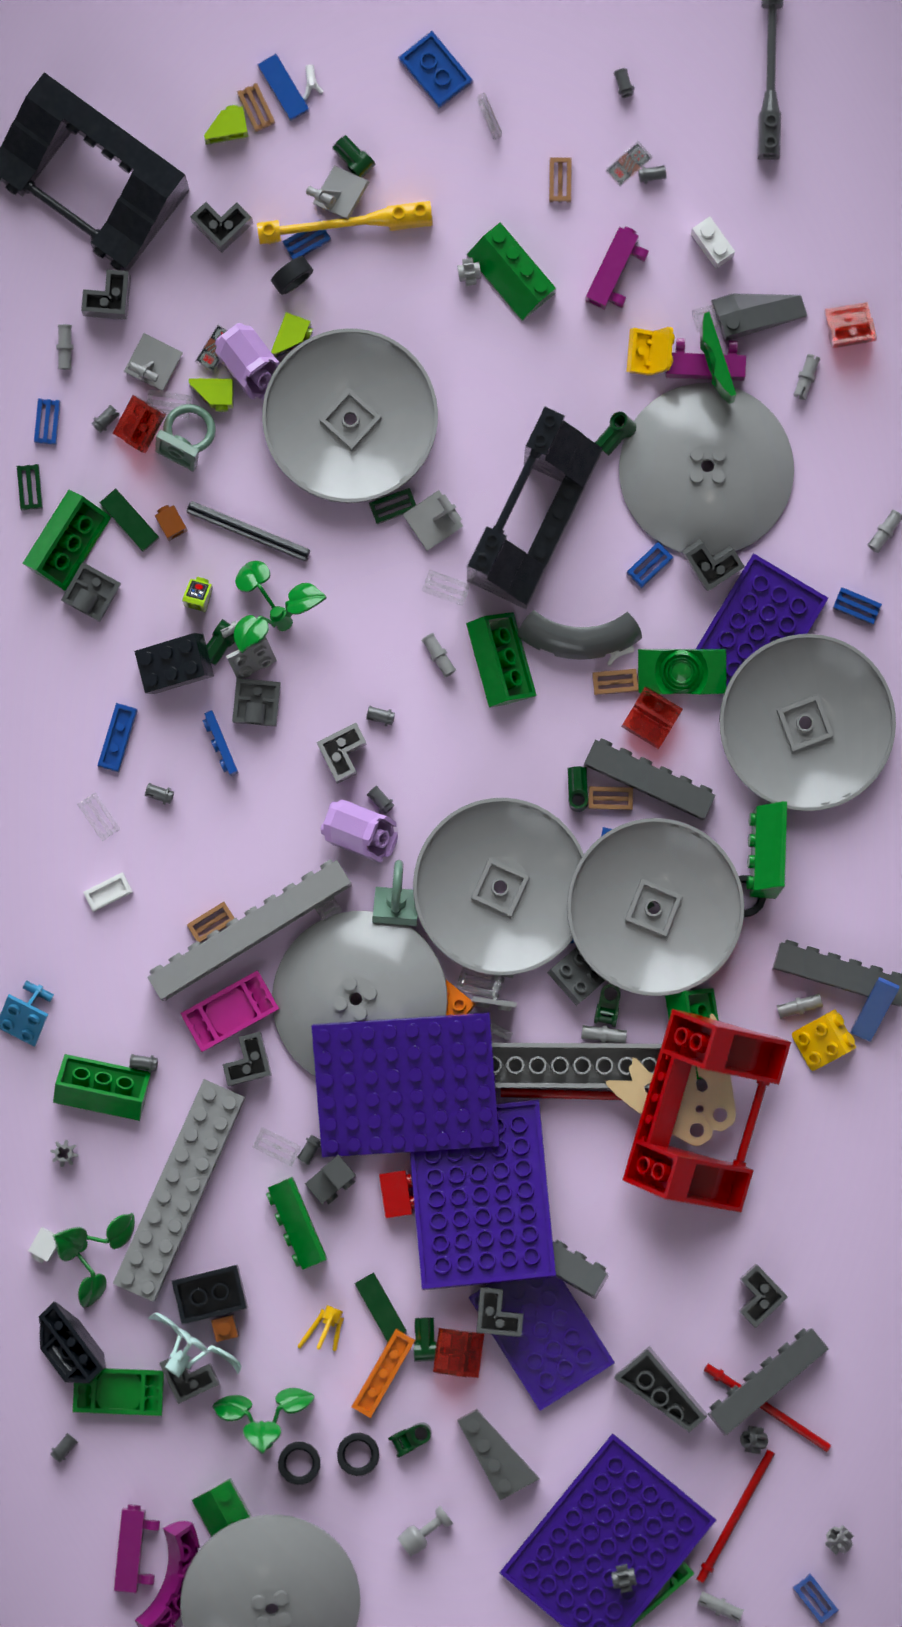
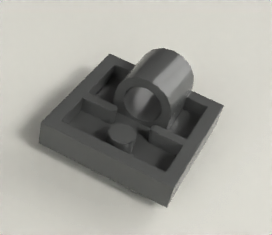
M82 562L61 601L100 622L121 583Z
M237 678L232 722L276 727L281 683Z
M577 947L547 972L576 1006L606 981L586 963Z

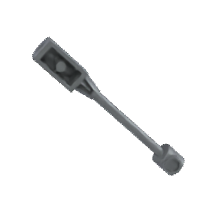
M762 0L761 7L768 9L767 81L761 112H759L757 159L779 160L781 112L779 111L775 91L777 9L783 8V0Z

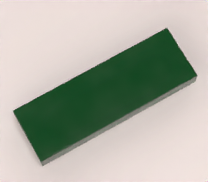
M116 488L99 502L142 552L159 539L154 530Z
M374 1272L354 1283L387 1342L395 1329L403 1333L407 1331Z

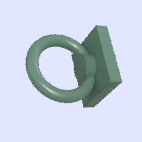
M184 404L174 408L167 415L163 430L160 429L156 436L155 452L194 472L198 465L199 452L208 448L215 437L216 426L211 414L204 408L194 404ZM184 413H194L202 417L207 425L205 438L200 443L191 445L187 439L179 435L173 436L172 425L178 416Z
M397 860L394 864L392 888L376 887L372 923L417 926L418 914L415 908L413 890L402 889L403 862L401 860Z

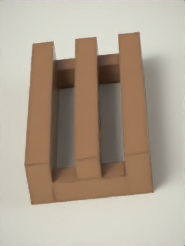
M257 83L251 87H246L242 91H237L255 132L275 124V120ZM253 91H256V94L269 119V121L265 122V119L252 94ZM246 94H248L261 122L260 125H257L244 97Z
M550 157L549 202H571L572 158ZM554 163H558V196H554ZM563 163H567V196H562Z
M636 669L592 673L594 695L638 691ZM632 674L633 677L629 679L598 681L597 678ZM633 683L632 687L598 689V686Z
M589 786L588 809L633 810V788ZM593 792L628 793V797L593 796ZM593 800L628 801V805L593 804Z
M222 902L188 923L187 926L196 941L201 943L207 939L206 936L217 929L220 931L225 928V924L233 920L234 916L226 903ZM223 908L225 912L198 929H194L193 926ZM228 915L230 919L199 937L198 934Z

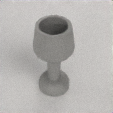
M441 1506L436 1509L435 1514L437 1517L419 1530L416 1526H409L397 1538L410 1556L426 1548L427 1540L425 1537L441 1524L446 1527L453 1525V1522Z

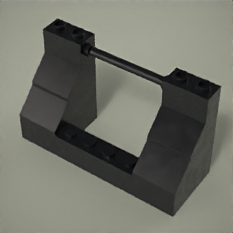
M45 72L26 95L0 147V181L6 184L5 188L13 195L18 193L23 197L27 192L39 198L91 236L93 252L102 259L104 257L108 258L111 261L110 265L120 271L122 269L124 271L130 270L189 191L186 175ZM71 133L74 135L79 133L84 137L83 141L90 147L94 148L97 146L102 150L101 154L110 161L114 159L119 162L118 166L126 173L132 172L106 223L101 229H94L35 186L36 183L34 181Z
M546 406L525 446L524 467L493 529L486 526L467 565V582L524 609L527 608L603 449L587 438L582 432L564 421L565 415ZM532 469H535L562 483L528 553L506 540L507 535L504 534L503 528Z

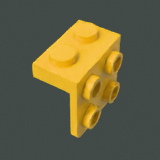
M665 327L655 331L631 328L629 332L626 372L651 376L669 371L673 363L672 345L675 340L673 328Z
M836 1009L792 1032V1038L812 1071L857 1048L854 1037L847 1031L843 1017L837 1013Z

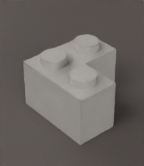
M357 723L317 742L337 784L357 774L348 754L367 745Z

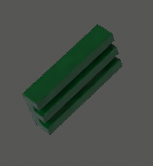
M39 464L17 466L20 509L43 508ZM31 470H35L38 504H33ZM22 471H26L29 505H25Z
M410 488L370 502L369 506L376 524H380L403 515L416 506ZM405 495H408L409 497L405 500L399 501L397 503L391 504L378 510H376L375 508L378 505L384 504L386 502L392 501ZM411 503V506L403 508L401 510L382 516L380 518L378 516L379 514H382L384 512Z

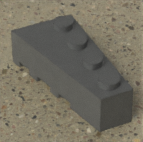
M478 1409L457 1419L500 1500L539 1480V1476Z

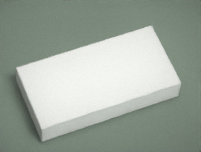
M122 872L83 893L92 911L95 912L133 893Z

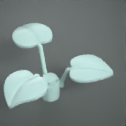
M154 1313L148 1318L172 1327L178 1335L173 1352L170 1355L171 1359L165 1366L168 1371L177 1377H180L186 1368L190 1369L195 1362L209 1352L222 1356L234 1367L237 1374L241 1371V1364L234 1356L213 1345L206 1348L198 1339L191 1337L189 1333L180 1329L166 1316ZM183 1337L188 1344L183 1351L179 1350L177 1353L181 1338ZM193 1344L203 1352L189 1362L190 1356L186 1353Z

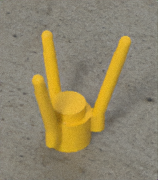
M329 1305L326 1306L325 1310L321 1309L319 1316L298 1344V1348L304 1345L323 1319L322 1323L326 1325L316 1348L318 1350L321 1349L330 1326L335 1327L336 1325L332 1348L333 1351H336L341 1325L344 1320L341 1317L343 1311Z

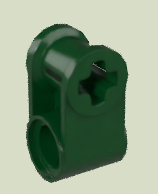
M607 984L601 989L594 1017L595 1024L601 1022L616 1027L621 996L618 987ZM609 987L614 988L617 992V996L613 1000H607L604 996L605 990ZM601 1014L611 1015L612 1017L601 1016Z
M420 1422L388 1437V1440L392 1441L397 1451L396 1456L399 1458L428 1442L432 1435V1430L428 1424ZM422 1427L427 1430L428 1434L425 1439L417 1438L415 1434L417 1428Z

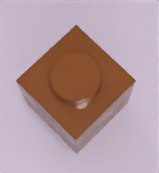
M165 505L157 510L158 514L155 515V518L168 541L188 531L174 505L171 507Z
M234 1314L211 1320L216 1342L239 1336Z

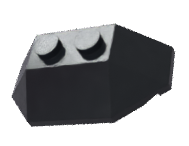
M54 1301L39 1316L40 1349L64 1382L90 1384L106 1369L104 1352L80 1320Z

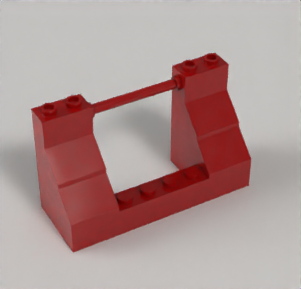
M672 1009L622 1180L666 1200L742 1212L754 1171L746 1167V1162L744 1161L766 1086H769L770 1083L779 1085L791 1042L777 1036L758 1033L697 1014ZM692 1065L704 1070L757 1080L758 1086L736 1159H733V1163L669 1145Z

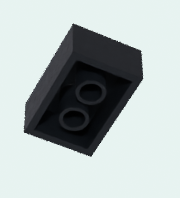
M192 633L134 651L146 694H157L214 677L204 634Z
M238 1264L172 1280L182 1324L248 1308Z

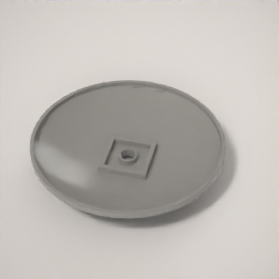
M337 329L309 338L285 356L268 383L263 401L262 422L266 443L272 457L282 472L293 483L308 493L322 499L341 503H359L378 499L392 493L407 483L418 472L427 459L435 440L438 408L434 388L428 374L417 358L404 346L387 336L373 331ZM350 413L357 417V421L352 425H348L344 421L345 416Z
M696 383L670 390L653 400L640 412L634 420L637 427L635 433L631 437L624 439L619 460V480L625 503L635 521L649 536L674 551L682 553L681 551L699 539L704 542L712 556H715L728 546H731L735 552L764 536L775 525L787 505L794 477V461L788 437L775 415L758 399L740 389L735 388L737 395L734 403L728 404L720 396L712 383ZM704 461L713 463L714 469L711 472L702 470L701 464Z
M798 634L780 638L764 645L751 654L738 667L728 683L722 699L719 718L720 736L729 764L739 779L752 792L770 803L785 801L787 802L788 809L817 811L832 808L853 799L868 788L878 777L893 747L896 713L893 698L884 677L873 662L862 652L846 642L833 637L816 634ZM804 716L811 720V725L808 729H802L799 725V720Z
M490 798L459 808L434 828L422 846L416 861L413 877V896L415 908L425 932L435 946L447 957L463 967L476 972L492 975H512L527 972L546 964L560 954L573 940L567 916V896L573 873L584 855L581 846L573 833L559 818L544 808L527 801L512 798ZM497 881H503L506 884L504 893L500 894L494 890V884Z
M662 818L640 819L610 830L585 852L573 873L569 885L567 916L570 932L578 951L586 963L599 976L612 985L632 993L649 996L671 995L689 990L703 983L727 961L737 944L742 930L744 896L738 873L732 861L711 837L699 829L679 821ZM651 901L659 904L660 908L656 914H651L647 909Z
M370 911L343 912L329 916L310 926L296 938L284 954L273 984L272 997L279 1007V1010L273 1013L279 1036L288 1052L312 1075L315 1076L312 1024L446 1016L448 992L439 959L427 941L409 925L372 923L373 912ZM358 992L362 996V1002L355 1006L351 1002V996Z
M254 1516L223 1528L212 1536L197 1552L190 1563L182 1585L180 1605L183 1627H356L360 1612L359 1583L347 1553L323 1529L313 1523L292 1516ZM269 1604H276L278 1606V1610L273 1614L267 1613L265 1609Z

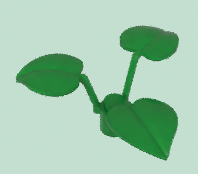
M261 561L246 563L236 576L235 584L237 588L242 592H251L258 587L272 610L270 611V619L263 616H258L256 619L253 615H247L237 623L234 629V640L238 649L243 653L249 647L260 642L269 631L268 624H271L273 628L277 627L279 631L288 630L293 624L292 614H302L314 608L327 598L326 595L311 583H301L289 592V601L285 602V608L275 606L261 586L262 583H265L270 578L268 566Z
M133 1213L123 1214L112 1220L106 1231V1239L89 1236L82 1227L67 1229L53 1235L58 1257L63 1261H69L77 1256L90 1272V1277L83 1279L79 1287L78 1298L81 1307H89L103 1295L107 1286V1280L103 1274L95 1275V1272L80 1252L86 1250L88 1246L87 1240L104 1244L109 1243L112 1249L124 1246L134 1231L135 1217Z
M287 1388L280 1391L275 1398L279 1406L276 1408L273 1422H254L251 1413L248 1411L252 1408V1402L241 1395L223 1397L216 1401L212 1408L218 1417L226 1421H237L246 1415L250 1423L243 1429L244 1437L254 1448L264 1454L281 1435V1428L276 1424L280 1411L283 1409L288 1414L300 1412L314 1401L315 1396L299 1388Z

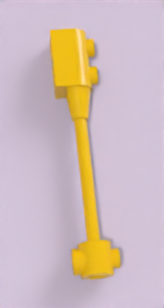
M430 201L387 206V208L368 213L366 216L350 217L348 220L342 218L279 226V220L258 222L257 229L260 244H273L281 242V235L365 224L389 227L390 231L433 226Z

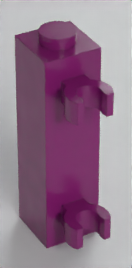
M629 227L618 228L586 294V302L605 310L608 302L623 308L626 297L615 293V287L630 256L633 255L645 262L649 252L642 247L636 246L639 236L636 235L635 230Z
M677 338L676 353L672 352L673 363L670 370L665 371L666 378L712 380L705 354L685 353V339ZM729 340L728 355H724L731 379L732 381H744L746 377V355H737L738 341Z
M128 1504L127 1508L122 1509L114 1591L136 1593L138 1591V1583L154 1584L155 1575L141 1574L140 1563L144 1529L158 1531L160 1521L145 1519L146 1510L141 1509V1505Z

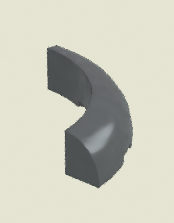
M533 610L521 624L518 637L535 649H543L554 653L556 657L584 660L602 658L606 654L618 650L621 652L641 640L642 633L638 623L628 612L602 625L572 627L553 622Z

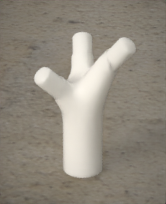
M314 65L305 66L307 85L303 96L304 100H307L312 89H316L320 94L323 93L315 78Z
M633 645L621 652L618 650L609 653L611 657L607 664L610 666L618 657L634 652Z

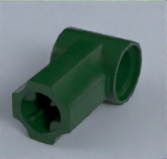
M346 135L341 137L332 147L347 164L348 169L354 175L361 178L376 165L374 160L365 151H361Z
M616 412L610 418L609 427L595 443L602 447V451L609 456L624 438H629L635 433L636 423L626 413Z
M224 619L219 622L212 633V638L206 645L210 662L215 666L228 647L235 643L234 634L224 638L220 631L231 625Z
M587 767L567 768L568 803L573 811L581 812L588 806ZM575 796H582L585 802L577 806L573 804L572 799Z
M415 1318L414 1362L437 1361L436 1341H434V1318Z

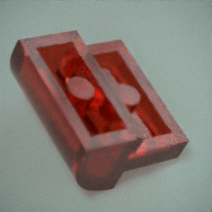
M868 302L825 309L829 331L828 337L832 348L877 340Z
M132 395L113 434L140 452L146 453L166 413L141 398Z
M645 686L621 727L659 749L683 708Z
M439 1328L433 1372L478 1378L485 1333Z

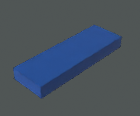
M277 54L257 64L290 121L309 111L307 104Z
M116 703L97 765L98 767L115 772L120 771L138 709Z
M881 977L878 978L851 1028V1034L871 1042L899 990V985Z

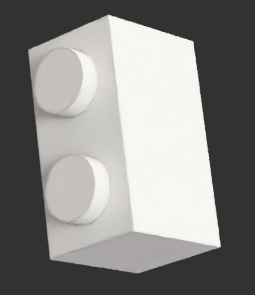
M710 216L692 228V237L715 269L734 257L735 250Z

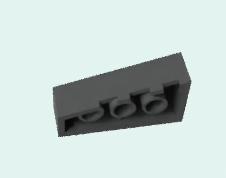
M650 1346L614 1376L617 1381L630 1388L631 1391L648 1401L649 1404L666 1414L667 1417L688 1432L693 1430L707 1417V1413Z

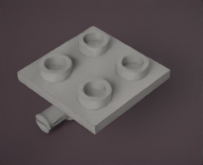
M334 166L322 188L318 190L309 186L306 194L315 198L313 201L314 205L348 220L370 182Z
M143 333L124 372L164 391L183 352Z
M439 490L403 514L427 551L463 527L460 522L462 519L455 510V504L452 505L446 495H442Z
M233 621L231 622L232 625L220 630L224 638L234 634V629L238 622ZM266 636L243 653L240 650H236L226 655L236 678H247L252 673L262 668H267L277 661Z
M514 974L495 975L493 999L478 996L472 997V1001L476 1002L478 1007L489 1008V1004L498 1005L499 1010L511 1011V1007H516L517 1002L496 998L500 976L513 978Z

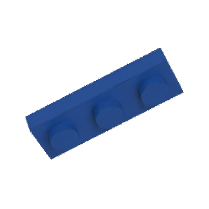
M213 710L204 713L206 719L202 721L207 732L212 731L215 738L211 740L215 752L220 751L223 759L219 760L224 773L228 771L230 776L239 773Z

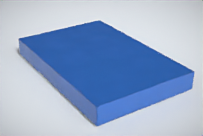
M433 31L429 32L398 57L400 62L438 108H441L473 82V79Z

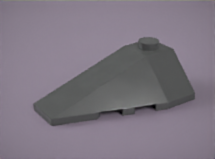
M729 294L711 300L724 342L808 316L801 295Z

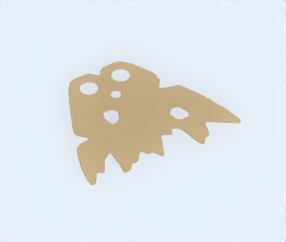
M710 1014V1019L717 1020L713 1014ZM632 1058V1064L629 1066L632 1080H607L606 1084L620 1099L642 1114L648 1094L644 1087L651 1083L653 1073H650L636 1058ZM692 1065L672 1134L691 1145L700 1146L712 1138L713 1130L723 1131L730 1127L735 1121L736 1111L731 1075L697 1067L699 1077H702L708 1085V1089L701 1092L697 1090L696 1066ZM697 1105L703 1106V1111L701 1113H698L696 1111ZM717 1108L726 1110L727 1118L725 1121L718 1122L714 1119L713 1112ZM695 1123L701 1124L704 1128V1133L700 1137H693L690 1133V1127Z

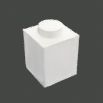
M44 1227L40 1228L28 1250L33 1253L31 1258L40 1263H43L44 1260L47 1262L51 1260L57 1249L53 1238L55 1233Z

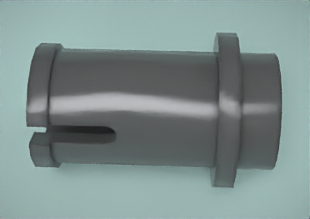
M627 68L616 70L614 76L619 87L618 94L622 98L632 96L635 87L631 85Z
M665 165L645 168L644 166L642 169H638L639 180L645 184L648 181L667 178Z
M109 405L98 418H93L94 422H92V425L101 433L103 430L106 431V427L119 417L120 414L116 412L117 410L113 406Z
M369 706L366 719L381 722L388 726L393 724L395 713L391 712V709L387 711Z
M151 783L147 785L145 797L162 801L164 805L166 803L170 804L174 796V791H171V788L165 789Z
M375 786L367 794L380 808L379 812L386 814L394 807L393 800H389L378 786Z
M131 1054L129 1063L131 1069L149 1070V1073L157 1070L158 1058H154V1055L146 1057Z
M313 1135L306 1138L307 1142L297 1156L299 1160L308 1165L317 1149L321 1148V1140Z
M67 1433L55 1448H52L53 1451L50 1455L58 1462L66 1460L65 1456L78 1443L77 1440Z

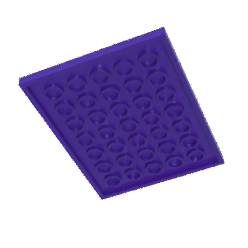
M490 1013L312 1024L322 1158L336 1157L337 1155L354 1156L500 1146Z
M539 1100L497 1104L500 1146L410 1152L422 1290L556 1277Z
M612 1433L499 1573L563 1627H631L717 1519ZM627 1564L628 1569L634 1568L637 1585L631 1586L632 1591L621 1593L620 1588L614 1589L611 1572L617 1571L616 1566Z

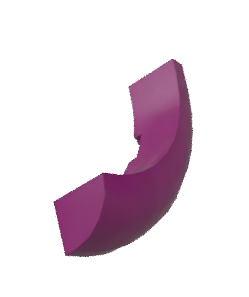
M178 1521L162 1528L168 1546L167 1571L163 1584L153 1602L134 1620L138 1627H175L174 1624L181 1616L180 1605L183 1581L190 1563L197 1554L198 1548H200L197 1532L192 1522Z

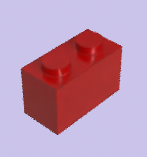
M406 1170L379 1174L385 1218L411 1215L412 1210L415 1209L414 1196H409L408 1188L412 1187L411 1174H406Z

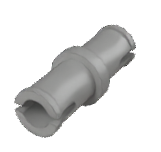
M69 324L58 325V344H56V349L58 350V369L61 370L72 369V325Z
M807 354L803 370L798 374L799 381L793 393V396L796 398L799 395V399H807L811 383L816 378L814 374L820 362L818 356L814 358L815 355Z
M892 510L884 523L877 527V533L867 544L871 550L876 553L880 552L888 538H892L894 535L893 531L902 520V514Z
M434 633L427 635L421 640L430 652L431 660L436 662L444 677H448L456 671L446 655V649H442Z
M819 993L802 999L798 997L795 998V1001L777 1005L780 1019L797 1013L802 1015L804 1011L823 1007Z
M583 1025L581 1039L600 1040L601 1043L608 1041L625 1044L627 1030L610 1029L607 1026L602 1028Z
M702 1591L697 1603L715 1611L716 1615L719 1616L721 1614L737 1623L744 1609L725 1602L726 1599H718Z

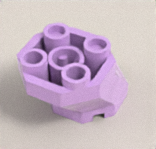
M237 323L216 339L215 345L217 348L215 352L220 362L227 368L250 399H255V397L264 399L271 376L280 362L273 356L251 326Z
M345 800L332 802L329 805L328 813L320 829L321 834L325 835V841L376 862H382L384 856L389 857L392 855L398 839V834L394 832L393 826L397 827L396 821L388 816L378 814Z

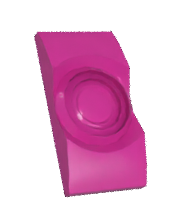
M257 970L180 1014L201 1052L274 1013L279 1010V1007Z

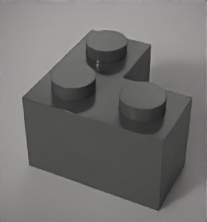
M207 202L190 216L192 223L221 253L253 224L252 217L237 202L223 216H220Z
M107 270L105 291L83 289L81 308L83 316L127 320L131 279L129 271Z
M699 539L681 551L707 591L745 568L731 546H728L712 557L704 542Z
M256 1032L239 1037L244 1059L222 1064L227 1085L233 1086L271 1076L272 1073L262 1033Z
M337 1155L308 1180L305 1185L321 1204L327 1202L329 1205L338 1197L337 1191L342 1187L344 1190H347L356 1182L353 1179L356 1174L342 1157Z
M757 1264L753 1265L740 1278L754 1296L739 1312L756 1328L788 1296Z
M480 1287L476 1333L521 1337L523 1313L501 1311L503 1289Z
M171 1357L159 1363L178 1404L220 1384L211 1363L191 1373L186 1368L180 1377H177L165 1368Z

